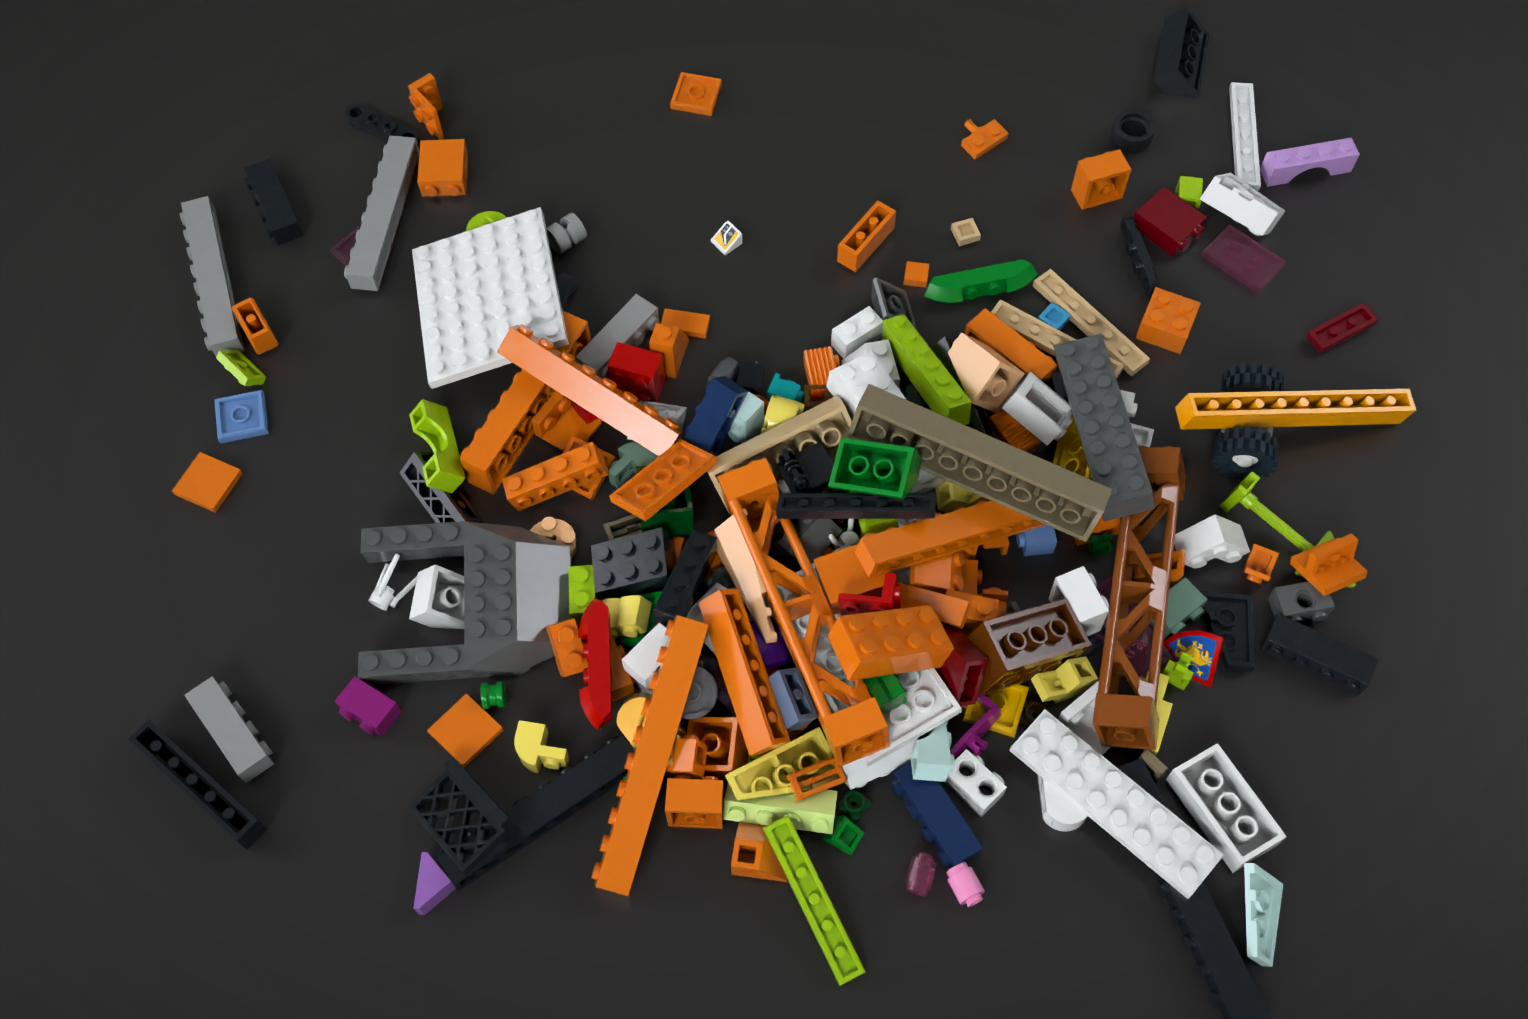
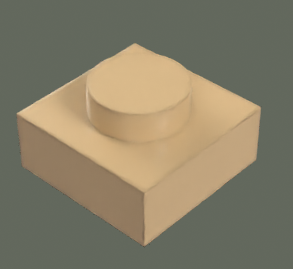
M973 218L951 224V231L959 246L980 241L981 234Z

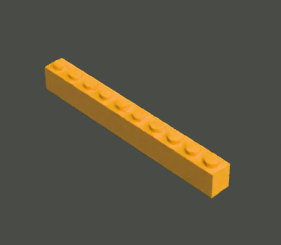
M1410 389L1188 393L1175 407L1181 430L1245 428V426L1260 428L1400 424L1417 411Z

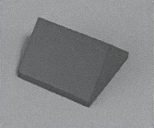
M877 277L874 278L871 301L876 314L882 320L904 314L914 328L917 329L907 292Z

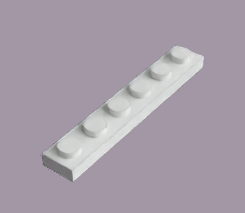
M1231 82L1229 95L1235 176L1256 191H1259L1261 180L1253 84Z

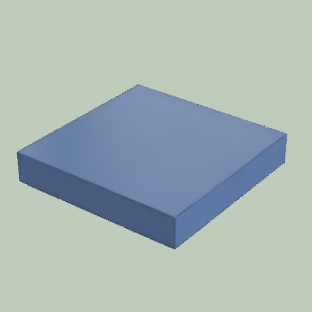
M263 390L214 399L217 437L220 444L269 434Z

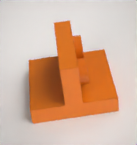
M1352 533L1342 538L1331 539L1291 557L1290 564L1323 596L1365 579L1368 572L1354 559L1359 539Z

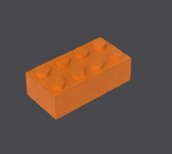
M932 605L839 616L828 634L829 641L848 681L940 668L954 649Z

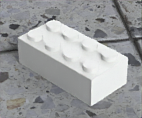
M1218 743L1173 769L1166 779L1212 845L1224 854L1222 859L1232 873L1244 867V863H1250L1273 849L1287 837Z

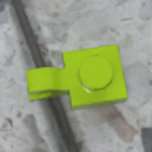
M1183 652L1178 662L1169 660L1162 674L1170 677L1168 683L1182 690L1186 688L1194 672L1188 669L1193 656Z

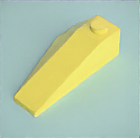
M820 727L726 774L725 777L737 801L794 793L790 787L791 782L787 780L786 775L831 758L834 755ZM831 763L796 777L799 783L834 769L835 766ZM836 773L802 787L801 791L812 790L839 779V776Z

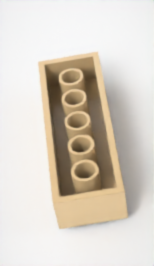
M835 396L716 456L717 464L707 472L726 507L717 476L722 475L728 470L743 467L751 461L766 458L778 484L780 480H784L776 464L780 463L779 452L786 448L795 455L820 441L834 462L841 437L847 438L852 420L843 402L838 396Z

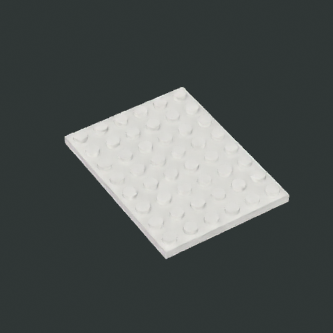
M541 207L412 249L427 379L432 389L512 363L497 353L498 348L512 326L523 324L534 331L533 335L539 339L545 338L555 345L553 347L555 349L569 344L544 214Z

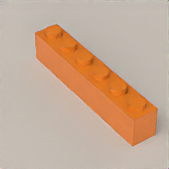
M718 590L698 602L705 624H709L707 630L749 755L769 753L791 741L739 590Z

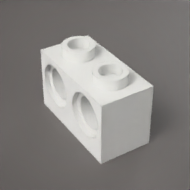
M966 749L955 760L954 769L949 772L945 783L982 817L1004 795L1007 787L1004 785L1005 782L999 774L990 772L984 766L985 763L979 755L971 754ZM962 767L969 768L973 774L971 776H964L960 773L959 769ZM982 786L989 787L993 794L989 796L983 795L979 788Z

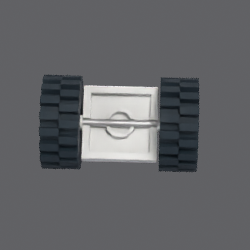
M1244 362L1239 367L1235 364L1231 366V369L1227 368L1225 373L1222 374L1220 393L1284 391L1285 378L1282 377L1283 374L1280 371L1277 372V368L1271 367L1269 369L1268 364L1263 363L1259 366L1257 362H1252L1251 365H1247ZM1245 426V428H1222L1214 442L1213 467L1215 469L1218 468V472L1221 474L1225 472L1227 477L1236 476L1235 479L1240 480L1241 477L1246 478L1251 472H1254L1260 479H1262V476L1269 477L1271 473L1276 471L1279 453V441H1277L1275 436H1272L1273 427L1251 428Z

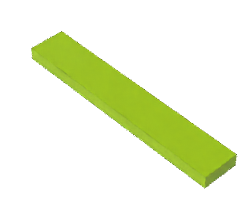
M789 815L764 827L763 830L838 984L841 986L865 973L864 967Z

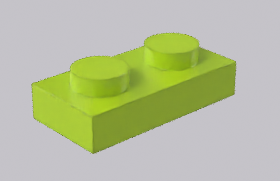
M238 349L219 350L216 359L238 379L240 384L244 386L264 384L266 376Z

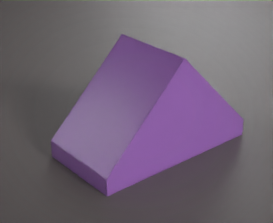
M422 852L413 907L419 915L427 914L456 889L428 852Z

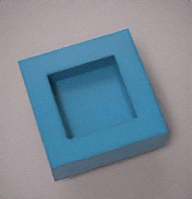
M1051 302L1038 319L1060 331L1070 320L1071 314Z

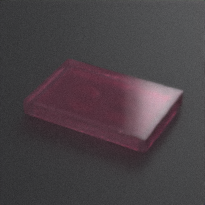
M1230 224L1203 250L1201 255L1257 294L1286 263L1284 259Z

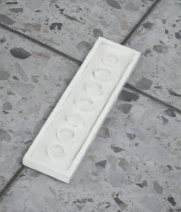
M1044 709L1011 746L1009 750L1187 899L1191 897L1224 856L1223 853L1047 710Z

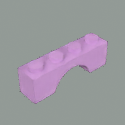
M1352 138L1276 150L1266 153L1260 167V172L1267 187L1289 183L1295 176L1311 168H1326L1330 176L1351 172L1360 154Z

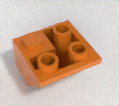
M739 822L731 862L732 875L787 882V877L763 830L767 825Z

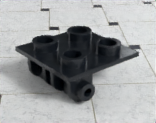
M821 441L795 455L791 450L782 449L779 452L780 463L776 464L791 493H807L830 481L834 465Z

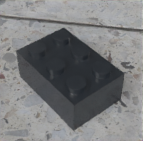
M662 527L591 545L595 593L603 599L622 598L624 596L663 589L676 565L674 538Z

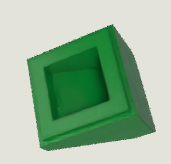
M836 816L834 818L833 834L825 833L823 839L851 856L865 832L847 817Z

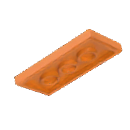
M680 439L609 496L613 504L647 521L717 464L716 456Z

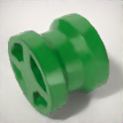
M497 681L494 685L481 683L480 692L483 709H489L495 705L499 708L506 706V691L503 681Z

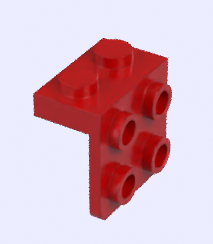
M885 573L882 597L840 593L838 595V603L841 616L902 608V585L897 584L896 574Z

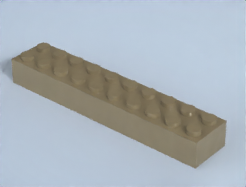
M868 384L858 403L847 438L913 447L923 458L920 470L1085 542L1104 513L1112 491L1111 488L871 384Z

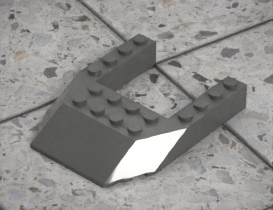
M466 521L361 529V554L368 563L392 561L396 553L400 555L398 561L464 556V644L359 652L358 678L368 685L519 675L531 670V667L554 657L545 626L571 618L569 614L568 567H571L570 546L517 526Z

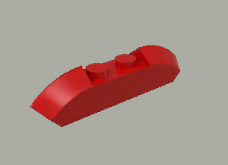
M594 598L585 609L578 630V638L588 641L583 643L584 659L588 658V668L583 669L584 684H589V686L579 690V696L585 715L598 730L613 718L611 620L608 606L601 600Z

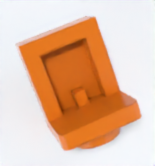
M1253 544L1242 570L1243 573L1248 574L1246 579L1261 584L1262 581L1269 582L1279 553Z

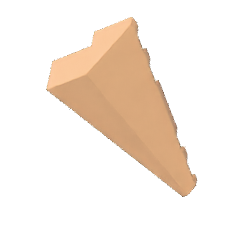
M745 508V509H743V511H744L745 516H746V518H747L748 514H747V510H746V508ZM733 514L715 529L714 536L717 537L716 551L735 587L739 590L740 596L766 644L777 642V633L774 631L770 619L772 615L771 609L766 607L764 601L766 588Z

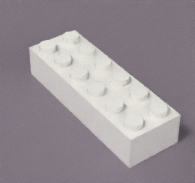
M872 351L831 370L826 384L832 396H838L843 402L851 420H853L858 403L868 384L906 399ZM920 470L917 483L909 493H926L945 482V480Z

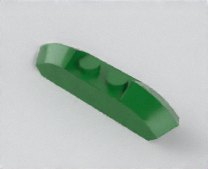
M1022 259L935 276L929 283L924 297L940 302L955 303L963 302L965 299L972 300L981 296L997 295L1001 292L1008 293L1026 286L1036 277L1037 272L1030 262Z

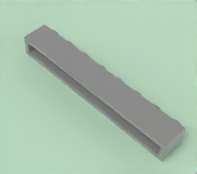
M389 136L388 143L384 145L383 158L378 163V174L373 179V190L367 198L366 212L362 213V224L356 232V243L350 251L349 265H346L344 270V276L348 280L351 289L378 291L419 158L420 151L416 138Z
M208 196L182 202L183 212L180 213V218L183 225L186 226L183 234L190 246L186 247L190 260L193 261V264L190 265L191 273L197 281L193 283L197 296H200L197 305L200 313L204 316V318L200 319L201 325L208 336L204 337L205 345L208 351L212 350L216 357L219 350L238 349L240 352H244L239 321L232 310L235 302L216 211Z

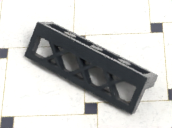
M414 452L399 473L435 523L450 522V518H453L455 522L483 523V520L458 487L453 493L430 487V497H427L424 493V483L426 482L422 467L433 456V453ZM414 466L417 469V480H414L410 474ZM437 500H440L443 504V515H440L437 511Z

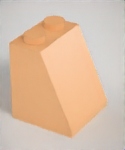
M962 332L955 339L948 352L971 403L995 413L1000 411L1025 374L987 344Z

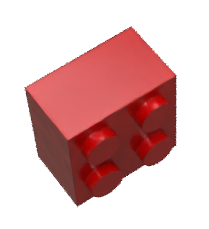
M617 342L607 365L609 379L617 384L616 388L622 392L628 391L641 401L657 403L666 381L663 354Z

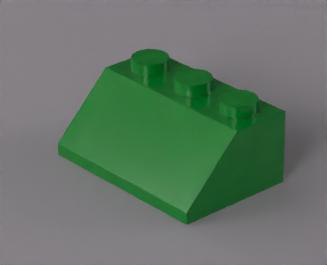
M841 437L828 487L904 499L917 483L923 458L913 447Z

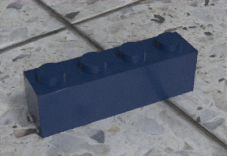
M726 376L713 378L709 381L705 389L704 399L697 405L695 409L696 415L685 430L686 436L684 441L714 456H717L748 393L746 389Z
M911 762L894 771L893 782L891 783L893 790L899 797L903 796L907 802L906 808L908 813L914 820L918 819L923 827L921 829L923 836L928 843L933 842L938 850V859L944 867L949 866L951 869L960 863H968L981 854L983 847L939 781L914 780Z

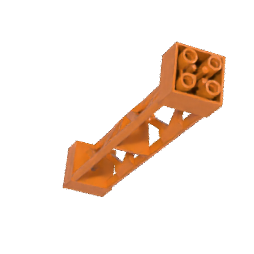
M766 458L751 461L743 467L728 470L722 475L717 476L730 516L734 514L766 588V599L794 664L799 668L838 767L890 747L888 725L875 697L871 698L864 680H852L854 687H851L814 663L821 628L827 625L830 631L836 622V618L791 519H777L776 507L779 490ZM745 508H746L747 514H748L747 518H746L745 513H744V511H743V509H745ZM762 516L759 530L753 533L748 521ZM779 521L805 577L799 576L769 556L775 525ZM779 585L799 597L783 602L776 586ZM810 613L805 637L799 639L792 621ZM824 693L829 694L849 707L832 714Z

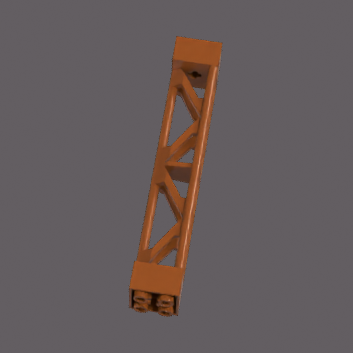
M1172 446L1138 447L1153 491L1155 507L1160 503L1161 505L1141 526H1139V523L1153 509L1120 518L1099 685L1092 722L1101 746L1156 750L1159 717L1156 711L1178 505L1179 500H1184L1186 471L1180 447ZM1167 512L1161 568L1153 566L1140 542ZM1139 566L1149 583L1132 581L1134 567ZM1129 603H1139L1128 615ZM1144 613H1146L1142 617V619L1137 623V625L1132 629V631L1130 633H1126L1138 621V619ZM1155 619L1148 682L1140 680L1125 653L1151 621ZM1120 677L1127 679L1136 696L1118 694Z

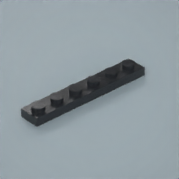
M866 493L779 494L776 515L777 519L935 518L937 498L936 493H908L904 499Z

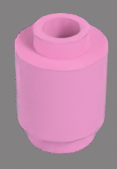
M966 862L960 863L946 872L949 877L947 881L960 905L967 904L968 907H971L983 900L981 895L985 890L973 868L968 867Z

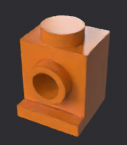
M683 735L682 739L676 740V747L672 752L673 766H668L667 771L675 776L686 775L691 778L702 779L705 773L708 746L699 741L697 736Z

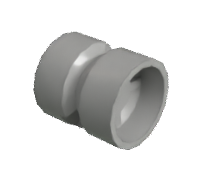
M572 212L562 217L559 224L555 222L546 228L549 244L558 254H562L570 249L572 243L578 244L587 238L584 225Z

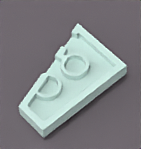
M1244 863L1247 957L1261 966L1272 967L1283 883L1255 863Z

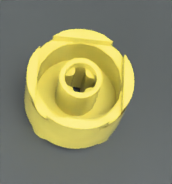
M772 395L761 434L803 413L805 404Z

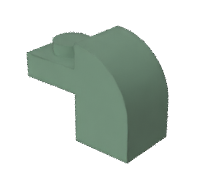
M630 442L618 448L620 460L614 461L608 470L610 483L618 488L633 473L636 474L635 466L649 465L659 456L637 442Z

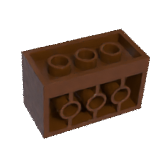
M1067 598L984 621L967 637L989 659L978 697L1031 681V678L1037 673L1054 671L1065 661L1077 658L1091 646Z

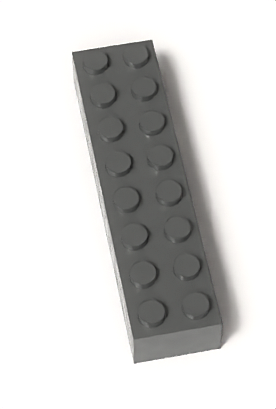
M1102 333L1053 346L1091 480L1112 489L1105 511L1102 514L1103 520L1108 521L1155 509L1153 491Z

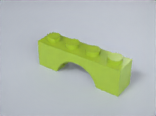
M422 399L409 416L413 432L422 437L434 452L433 456L422 467L426 486L453 493L463 483L465 473L460 461V454L448 409L445 406Z

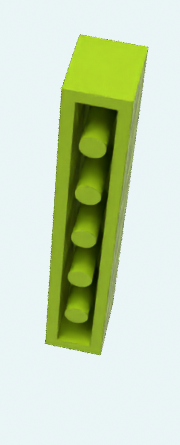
M902 314L883 320L882 340L889 339L895 361L931 410L963 425L969 424L971 400L907 317Z

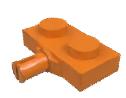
M969 119L965 122L964 127L972 134L962 140L961 146L976 160L1006 140L1009 133L995 119L981 127H977Z

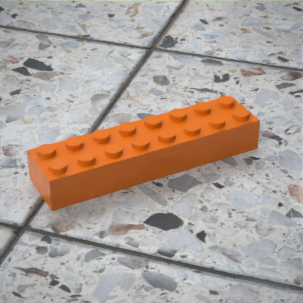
M563 311L569 344L556 348V350L561 353L562 351L568 352L575 357L574 361L577 362L576 356L591 341L588 321ZM523 369L521 372L516 373L510 388L502 393L496 408L489 412L485 424L475 432L473 441L461 453L460 461L470 484L493 495L502 483V479L507 476L535 434L531 420L554 394L555 389Z

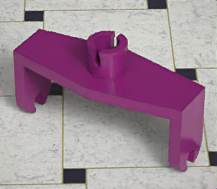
M985 695L977 697V702L987 709L988 712L950 750V754L954 755L955 760L966 749L968 751L971 750L974 755L980 756L982 754L980 749L985 751L988 743L981 738L999 719L1001 711Z

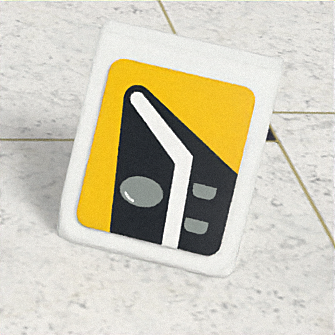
M727 221L713 236L711 242L724 255H727L743 244L742 233L731 222Z

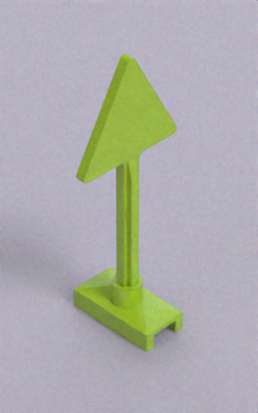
M1251 472L1230 492L1231 495L1219 505V508L1227 513L1240 503L1245 508H1250L1302 552L1315 547L1257 500L1258 498L1251 493L1260 479L1254 472ZM1326 532L1317 545L1331 539L1334 540L1332 532ZM1297 570L1295 571L1296 575L1302 576ZM1356 583L1351 584L1347 587L1353 588L1356 586Z

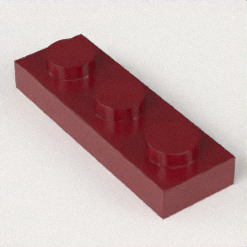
M1363 302L1308 331L1305 337L1321 354L1376 325L1379 319Z

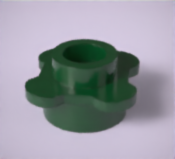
M1112 533L1091 535L1088 538L1090 544L1087 547V551L1095 556H1105L1110 553L1113 548L1111 544L1113 539Z
M854 788L848 790L844 799L838 801L837 806L839 810L849 814L851 820L856 821L860 819V814L864 809H869L870 800L864 798ZM855 802L857 805L853 807L851 803Z

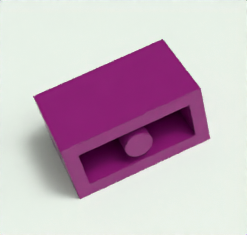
M356 676L353 677L334 701L340 708L338 713L350 722L353 719L360 722L359 727L366 733L372 735L375 732L383 737L402 712L395 701Z

